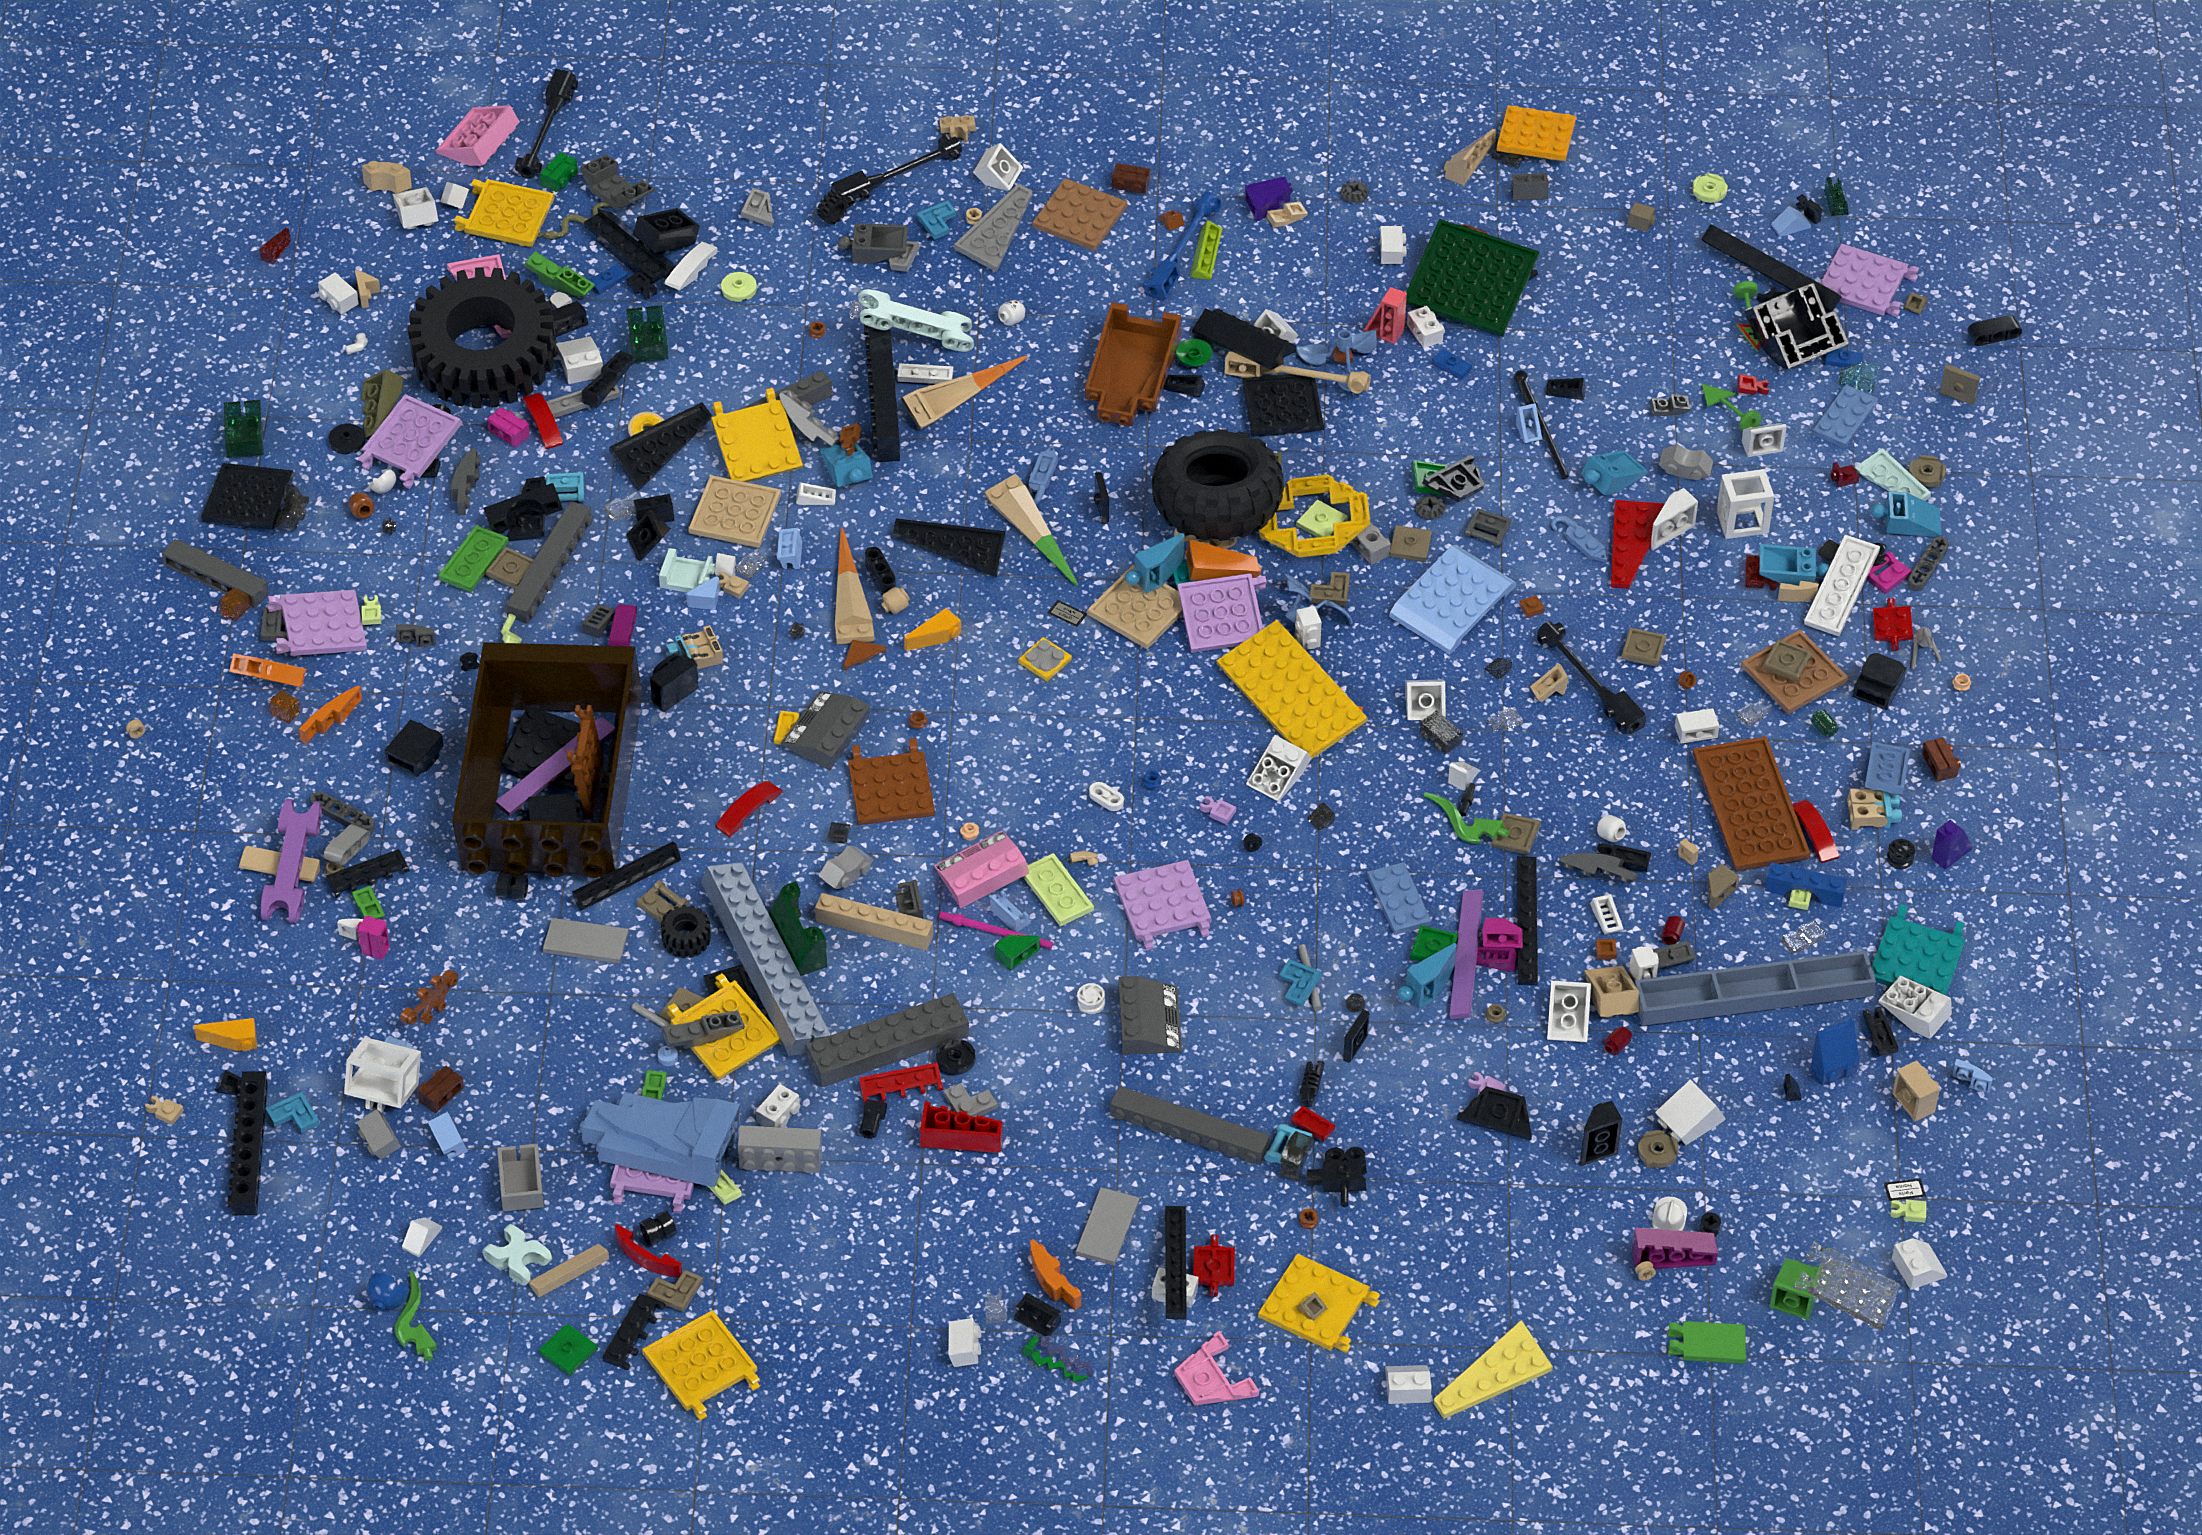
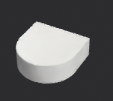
M557 292L551 296L550 302L551 306L557 309L572 303V299L565 293Z

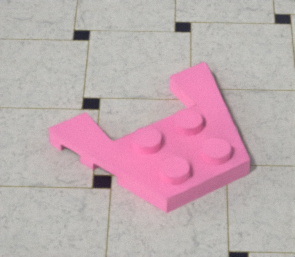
M1220 1331L1216 1332L1209 1342L1206 1341L1197 1353L1192 1354L1175 1369L1176 1378L1195 1406L1259 1396V1390L1250 1377L1230 1385L1212 1356L1229 1348V1344Z

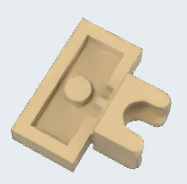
M964 115L960 117L947 116L939 118L941 133H950L951 138L955 136L967 142L968 132L976 131L974 116Z

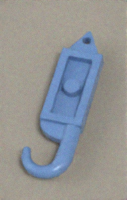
M1054 445L1046 451L1040 452L1029 479L1030 489L1036 492L1033 499L1036 505L1042 500L1059 460L1058 455L1055 453Z
M1557 516L1552 520L1551 526L1555 531L1557 530V522H1563L1568 526L1565 534L1566 539L1591 561L1594 559L1607 562L1606 547L1582 526H1578L1567 516Z

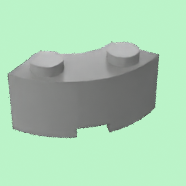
M1675 444L1663 449L1659 466L1668 474L1685 479L1701 480L1710 477L1713 460L1704 450H1688L1679 444Z
M848 845L839 856L826 862L818 876L834 889L847 888L862 874H866L870 870L874 859L858 847Z

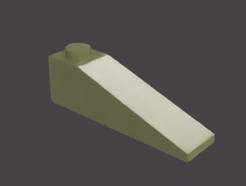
M388 369L364 379L361 397L365 401L362 411L366 414V418L363 421L366 439L372 437L390 414L403 389V377Z

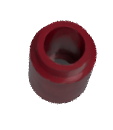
M1670 916L1666 919L1661 933L1662 941L1665 944L1673 945L1680 941L1685 928V922L1682 918Z
M1624 1026L1616 1028L1604 1040L1605 1050L1609 1054L1618 1055L1631 1042L1632 1033Z

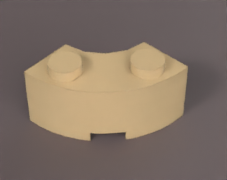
M371 161L368 164L362 165L364 184L371 191L389 190L397 194L412 188L410 170L400 163Z

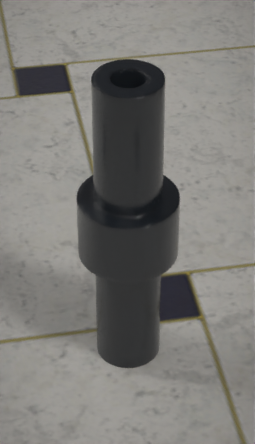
M1474 783L1468 784L1466 793L1462 796V805L1459 811L1461 816H1466L1469 806L1473 803V794L1476 788Z

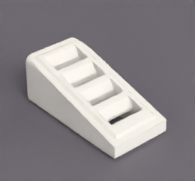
M800 483L797 490L796 504L834 505L836 489Z
M1611 894L1593 898L1590 904L1604 935L1623 931V926ZM1604 912H1610V914L1603 915ZM1607 918H1613V920L1605 921ZM1615 924L1616 927L1608 928L1607 925Z

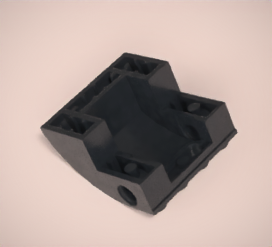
M1814 283L1744 310L1751 329L1765 353L1784 369L1792 368L1849 344L1836 311L1826 314Z

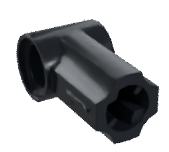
M866 1100L863 1111L864 1117L859 1129V1134L864 1136V1138L872 1139L877 1136L881 1120H884L886 1116V1102Z

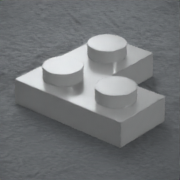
M962 1083L943 1090V1095L954 1112L959 1113L961 1110L967 1112L970 1116L976 1117L977 1115L982 1116L998 1109V1104L989 1090L972 1097L969 1096Z

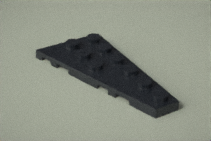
M896 518L893 537L997 577L1006 531Z

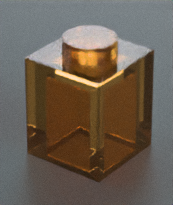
M235 587L219 601L222 615L234 621H237L250 608L248 595Z
M282 690L269 701L271 714L288 724L301 712L299 699Z

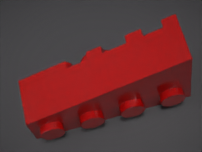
M924 1101L920 1127V1147L1001 1153L1003 1121L980 1115L973 1117L965 1111L960 1110L958 1113L950 1111L948 1107L942 1105L940 1108L931 1106L930 1102Z

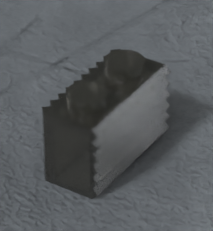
M1437 710L1430 714V716H1427V718H1424L1420 723L1421 736L1431 741L1434 747L1439 751L1441 750L1444 754H1447L1463 743V732Z

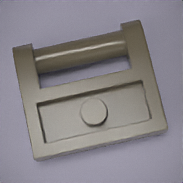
M658 880L653 888L637 900V906L659 923L663 920L664 914L667 915V911L670 909L674 910L671 904L658 896L659 893L664 894L676 903V906L679 908L682 905L687 907L689 905L687 899L679 897L667 888L661 880Z

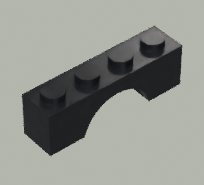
M554 483L483 508L490 528L495 533L511 529L513 520L524 512L538 511L547 516L563 510Z

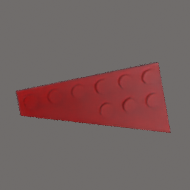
M1615 500L1611 588L1630 589L1637 571L1650 549L1653 524L1665 503Z

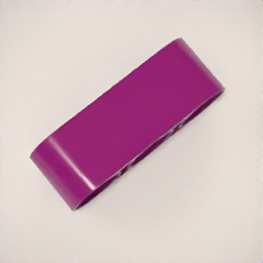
M617 604L609 637V646H630L637 617V606Z

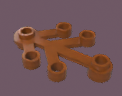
M447 970L442 976L434 975L430 980V984L435 988L421 987L417 992V997L423 1001L414 1009L410 1007L405 1008L400 1015V1021L406 1025L415 1024L418 1014L426 1007L420 1017V1021L426 1025L429 1024L433 1019V1014H431L433 1007L439 1012L445 1009L447 1003L444 999L449 989L458 983V973L454 970Z

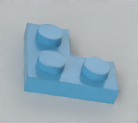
M949 201L917 213L918 220L934 240L950 234V229L944 221L957 216V211Z
M1289 959L1279 974L1282 979L1293 983L1284 998L1288 1002L1303 1007L1323 974L1319 970Z
M302 1092L265 1108L266 1114L274 1127L293 1119L301 1133L320 1125L319 1119Z

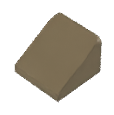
M1911 292L1903 308L1920 315L1929 301L1926 297Z
M1315 1292L1308 1295L1295 1306L1301 1313L1313 1321L1328 1309Z

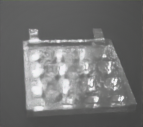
M1814 1241L1811 1249L1815 1250L1816 1253L1808 1251L1806 1258L1810 1260L1821 1259L1815 1276L1812 1279L1802 1271L1799 1279L1803 1280L1804 1283L1796 1281L1793 1288L1797 1290L1809 1289L1808 1293L1814 1298L1823 1300L1831 1304L1835 1309H1840L1851 1317L1867 1323L1870 1327L1883 1331L1901 1284L1828 1246L1825 1249Z

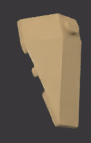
M1490 130L1453 155L1451 160L1447 161L1444 166L1446 171L1445 178L1464 186L1495 143L1496 130Z

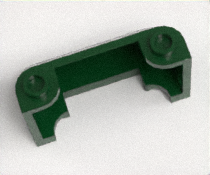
M795 881L782 887L768 914L800 976L827 967L826 937L818 927L804 929L798 919L801 917L798 902L801 891Z

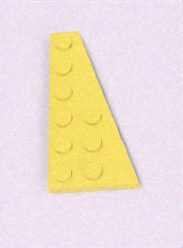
M1521 1320L1437 1395L1433 1403L1443 1419L1547 1374L1552 1371L1553 1366Z

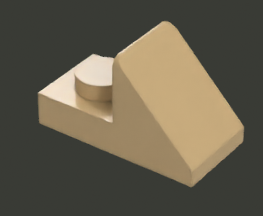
M355 270L362 308L369 307L368 300H371V294L380 292L379 280L360 270Z
M1558 663L1532 684L1530 688L1537 699L1543 702L1555 691L1564 695L1569 677L1561 664Z

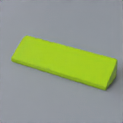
M1209 220L1200 229L1190 273L1192 278L1206 280L1212 278L1223 228Z

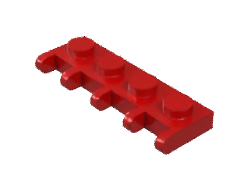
M938 1062L859 1077L864 1105L868 1097L881 1095V1100L884 1102L886 1101L885 1094L900 1091L901 1098H905V1090L919 1087L921 1094H925L924 1086L937 1084L938 1090H943Z

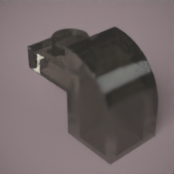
M1298 1131L1292 1134L1280 1159L1282 1163L1279 1172L1280 1176L1296 1182L1299 1181L1304 1162L1311 1153L1313 1137Z

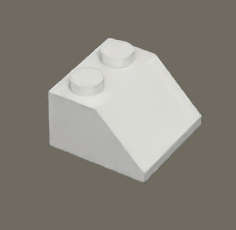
M999 143L985 151L973 173L985 185L1009 191L1023 166Z
M1265 309L1253 325L1262 328L1266 332L1275 334L1281 339L1288 340L1290 343H1293L1298 336L1278 313Z
M1768 424L1743 429L1742 444L1747 456L1752 457L1782 452L1786 424Z
M1443 679L1405 680L1407 720L1446 719L1445 681Z
M1912 1238L1894 1245L1892 1260L1910 1290L1947 1277V1273L1929 1243Z
M1427 1365L1385 1366L1388 1404L1430 1403L1431 1380Z

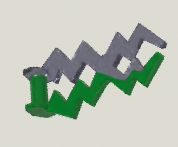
M1035 1331L1022 1349L1023 1355L1031 1357L1038 1368L1046 1364L1049 1370L1062 1368L1065 1379L1072 1377L1073 1383L1088 1379L1087 1375H1078V1371L1081 1368L1086 1367L1089 1377H1092L1091 1362H1080V1355L1068 1358L1065 1345L1054 1347L1053 1336L1041 1337ZM1041 1343V1349L1047 1347L1049 1357L1040 1358V1350L1033 1352L1036 1344ZM1059 1354L1060 1361L1053 1363V1356L1050 1355ZM1074 1365L1075 1370L1069 1371V1366Z

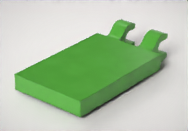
M1683 1321L1681 1326L1675 1322L1669 1323L1668 1337L1683 1338V1343L1678 1340L1669 1341V1355H1683V1360L1745 1364V1325Z

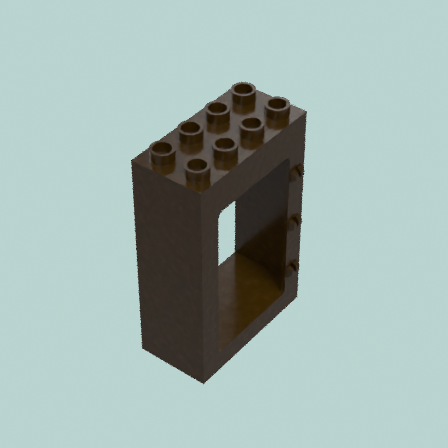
M483 642L452 820L461 870L477 875L485 874L488 871L512 873V875H524L526 872L546 873L552 877H560L564 874H584L590 878H599L617 869L643 697L635 646ZM528 705L543 711H575L576 705H580L582 710H587V705H591L593 712L616 713L615 732L612 736L607 773H611L609 792L603 795L599 823L494 820L495 801L498 797L502 773V759L506 750L513 710H525Z

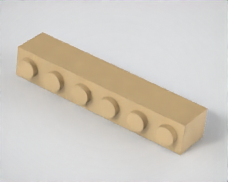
M821 893L815 907L816 922L923 950H928L933 938V921L824 893Z

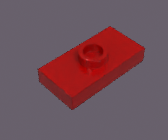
M1302 1106L1291 1118V1123L1311 1133L1312 1136L1322 1142L1335 1130L1333 1123L1305 1106Z

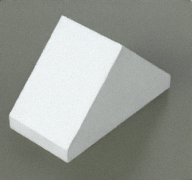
M1451 762L1448 783L1465 791L1468 784L1478 774L1479 769L1465 762Z
M427 1218L412 1220L402 1249L420 1257L441 1231L442 1226Z

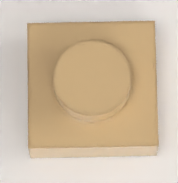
M1684 839L1679 843L1678 855L1690 865H1694L1698 860L1699 849L1696 845Z

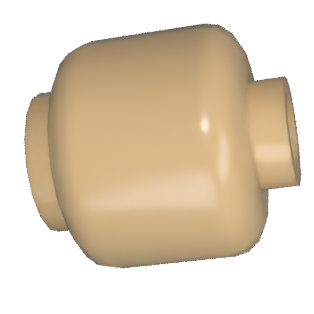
M894 587L883 594L882 599L884 602L881 605L887 613L890 611L896 615L908 607L910 598L903 588Z

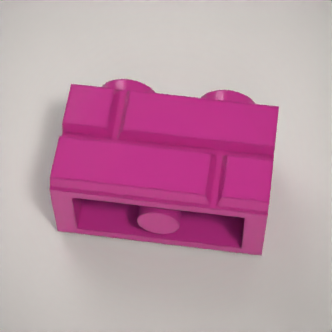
M500 407L495 411V414L493 413L487 419L488 430L514 447L520 445L530 435L528 422L525 419L517 418L510 410L506 411Z
M366 916L357 925L356 932L359 933L358 945H361L362 954L367 956L373 955L374 958L382 960L390 948L387 923L384 920H375L374 917Z

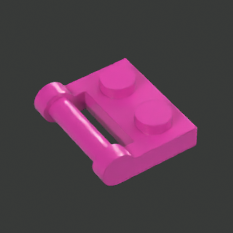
M1890 551L1883 555L1887 562L1878 566H1872L1866 579L1885 594L1907 579L1912 570L1897 560ZM1887 563L1890 565L1877 576L1874 574Z

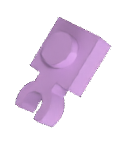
M1206 796L1205 803L1208 805L1200 804L1202 812H1210L1211 818L1226 825L1236 813L1235 806L1220 799L1216 803L1211 797Z
M1474 1072L1473 1076L1478 1081L1468 1080V1086L1478 1089V1094L1486 1086L1503 1091L1506 1089L1505 1084L1490 1076L1485 1080L1478 1072Z

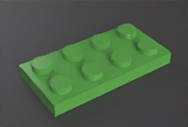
M476 525L438 575L439 580L472 593L486 574L487 569L509 543L508 537Z

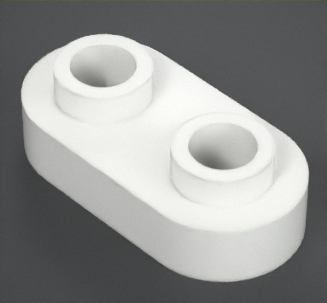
M1095 782L1090 786L1089 796L1098 804L1110 811H1118L1123 807L1124 797L1115 789L1103 782Z

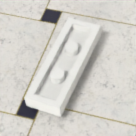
M899 363L897 376L899 382L939 384L953 379V367Z

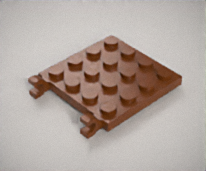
M576 705L575 714L580 718L581 732L577 733L578 747H575L574 754H572V750H567V759L572 763V774H575L574 783L575 786H578L577 796L581 798V811H584L585 818H593L604 757L592 706L587 705V710H582L580 705Z
M916 738L909 739L910 753L861 759L860 745L852 746L853 760H848V767L858 825L935 816L924 751L918 752Z

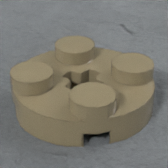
M1921 455L1915 461L1914 459L1911 461L1909 473L1924 487L1937 488L1945 479L1946 466L1944 463L1942 465L1935 456Z
M1661 1130L1645 1133L1638 1144V1155L1645 1163V1166L1650 1169L1673 1165L1678 1155L1679 1146L1677 1140L1672 1135L1664 1134L1665 1132ZM1655 1147H1658L1659 1149L1663 1150L1661 1152L1655 1151Z

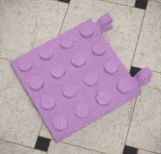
M1841 244L1820 284L1840 294L1842 298L1839 302L1882 316L1885 313H1889L1892 316L1898 317L1901 302L1891 301L1903 278L1916 282L1919 267L1911 266L1908 268L1909 264Z
M405 394L362 448L364 454L358 460L363 463L362 467L367 470L371 467L375 457L405 471L400 476V480L404 481V487L410 489L414 483V477H421L462 425V421L460 418Z
M1251 574L1177 585L1191 653L1239 646L1265 628L1262 625L1255 588L1257 590L1266 589L1265 584H1267L1265 576L1252 578Z
M355 590L280 595V599L276 596H268V612L282 610L288 639L287 641L284 638H276L277 654L290 652L291 656L366 651L367 645Z
M1188 860L1114 877L1115 887L1136 940L1142 939L1145 950L1153 949V936L1198 926L1202 937L1210 936L1208 929L1210 928L1211 916Z
M615 1164L610 1188H615L613 1191L614 1204L622 1205L624 1190L674 1197L673 1213L681 1214L684 1199L690 1200L695 1183Z

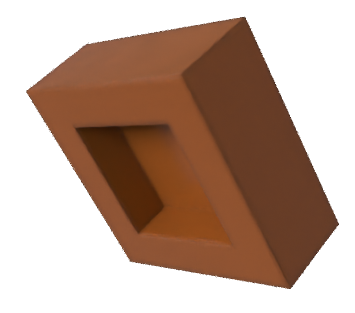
M1336 346L1332 353L1334 361L1347 363L1346 352L1340 351ZM1349 349V356H1350V363H1351L1352 360H1353V355H1352L1351 350Z
M1537 595L1519 601V606L1527 618L1544 613L1545 607Z
M1596 939L1597 959H1617L1616 939Z

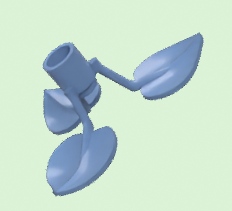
M1341 330L1338 332L1337 340H1334L1330 351L1325 345L1310 344L1302 347L1297 346V353L1307 364L1322 365L1326 363V357H1330L1337 346L1340 351L1346 352L1348 374L1342 375L1348 376L1351 373L1349 349H1355L1359 353L1374 351L1377 346L1376 330L1352 335L1348 330ZM1338 382L1340 388L1351 391L1347 383Z
M1284 573L1283 581H1287L1289 591L1299 593L1294 604L1285 615L1295 623L1296 611L1305 608L1300 604L1303 596L1307 597L1310 601L1312 598L1308 595L1310 591L1291 575ZM1324 600L1315 606L1316 610L1323 605L1334 607L1345 614L1350 625L1353 623L1347 611L1330 600Z

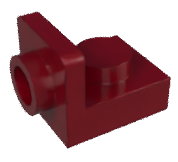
M1837 462L1833 463L1830 476L1838 487L1859 483V476L1853 465L1839 467Z

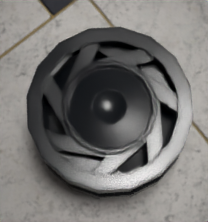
M1905 839L1892 841L1888 848L1887 862L1895 869L1909 868L1914 860V845Z

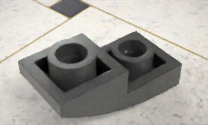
M1670 394L1669 399L1651 398L1649 401L1652 416H1672L1690 412L1691 410L1688 396Z
M396 625L398 642L416 641L417 647L436 645L434 630L418 625Z

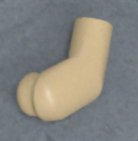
M1079 851L1070 853L1071 863L1088 860L1089 866L1098 864V856L1094 852Z

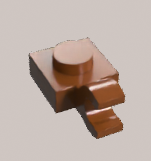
M858 423L842 427L839 441L842 444V449H847V456L855 452L854 442L859 441L861 427Z

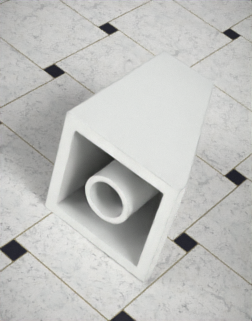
M1691 1080L1655 1112L1659 1117L1658 1123L1664 1129L1668 1127L1672 1131L1670 1135L1677 1142L1682 1141L1685 1145L1725 1120L1719 1108Z

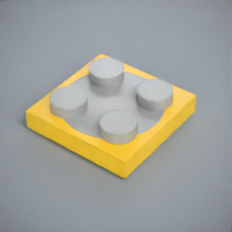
M1042 637L1019 658V664L1048 682L1072 660V655Z

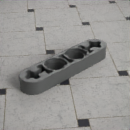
M1934 538L1914 568L1908 580V587L1912 591L1923 590L1948 551L1949 541L1946 538ZM1928 556H1935L1937 559L1930 560ZM1920 568H1927L1929 572H1922Z
M317 791L311 795V806L316 801L321 802L323 815L346 827L353 824L368 830L370 834L374 832L375 824L372 817L324 792ZM332 807H339V808H340V809H339L338 811H336V812L330 811V808H332ZM347 815L356 816L352 820H347L345 818Z

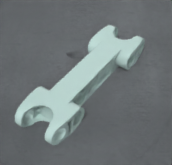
M866 289L858 294L860 304L868 308L860 312V321L865 325L880 330L896 327L942 340V345L945 348L955 351L967 352L974 347V340L964 333L972 329V321L964 315L951 311H945L939 315L893 302L889 294L876 290ZM870 315V316H872V317H870V318H865L864 316ZM962 323L968 324L966 326H961Z

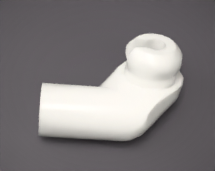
M365 333L356 335L357 341L355 344L345 346L347 355L364 349L368 342Z

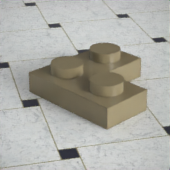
M1331 571L1330 585L1311 584L1310 597L1312 600H1309V603L1319 604L1324 600H1330L1339 606H1347L1350 573Z
M684 1270L675 1285L656 1278L648 1290L647 1296L684 1313L702 1285L703 1277Z

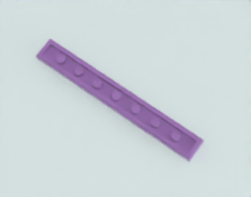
M602 716L595 721L600 743L615 732V727ZM577 736L497 799L495 805L507 816H510L528 802V797H534L568 770L572 763L567 759V750H572V754H574L575 747H578Z
M1482 889L1463 891L1450 1007L1451 1019L1471 1017L1484 896Z

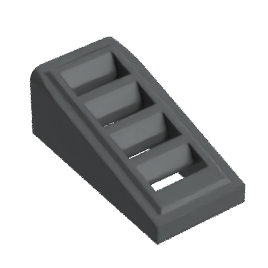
M599 604L582 623L583 633L600 638L615 615L616 609Z

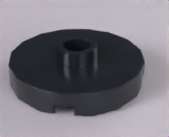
M350 423L334 427L328 436L332 450L345 455L353 451L358 452L364 447L366 442L363 429L356 424Z
M949 1039L944 1041L937 1049L936 1062H938L939 1068L952 1075L968 1072L976 1061L975 1049L966 1040Z

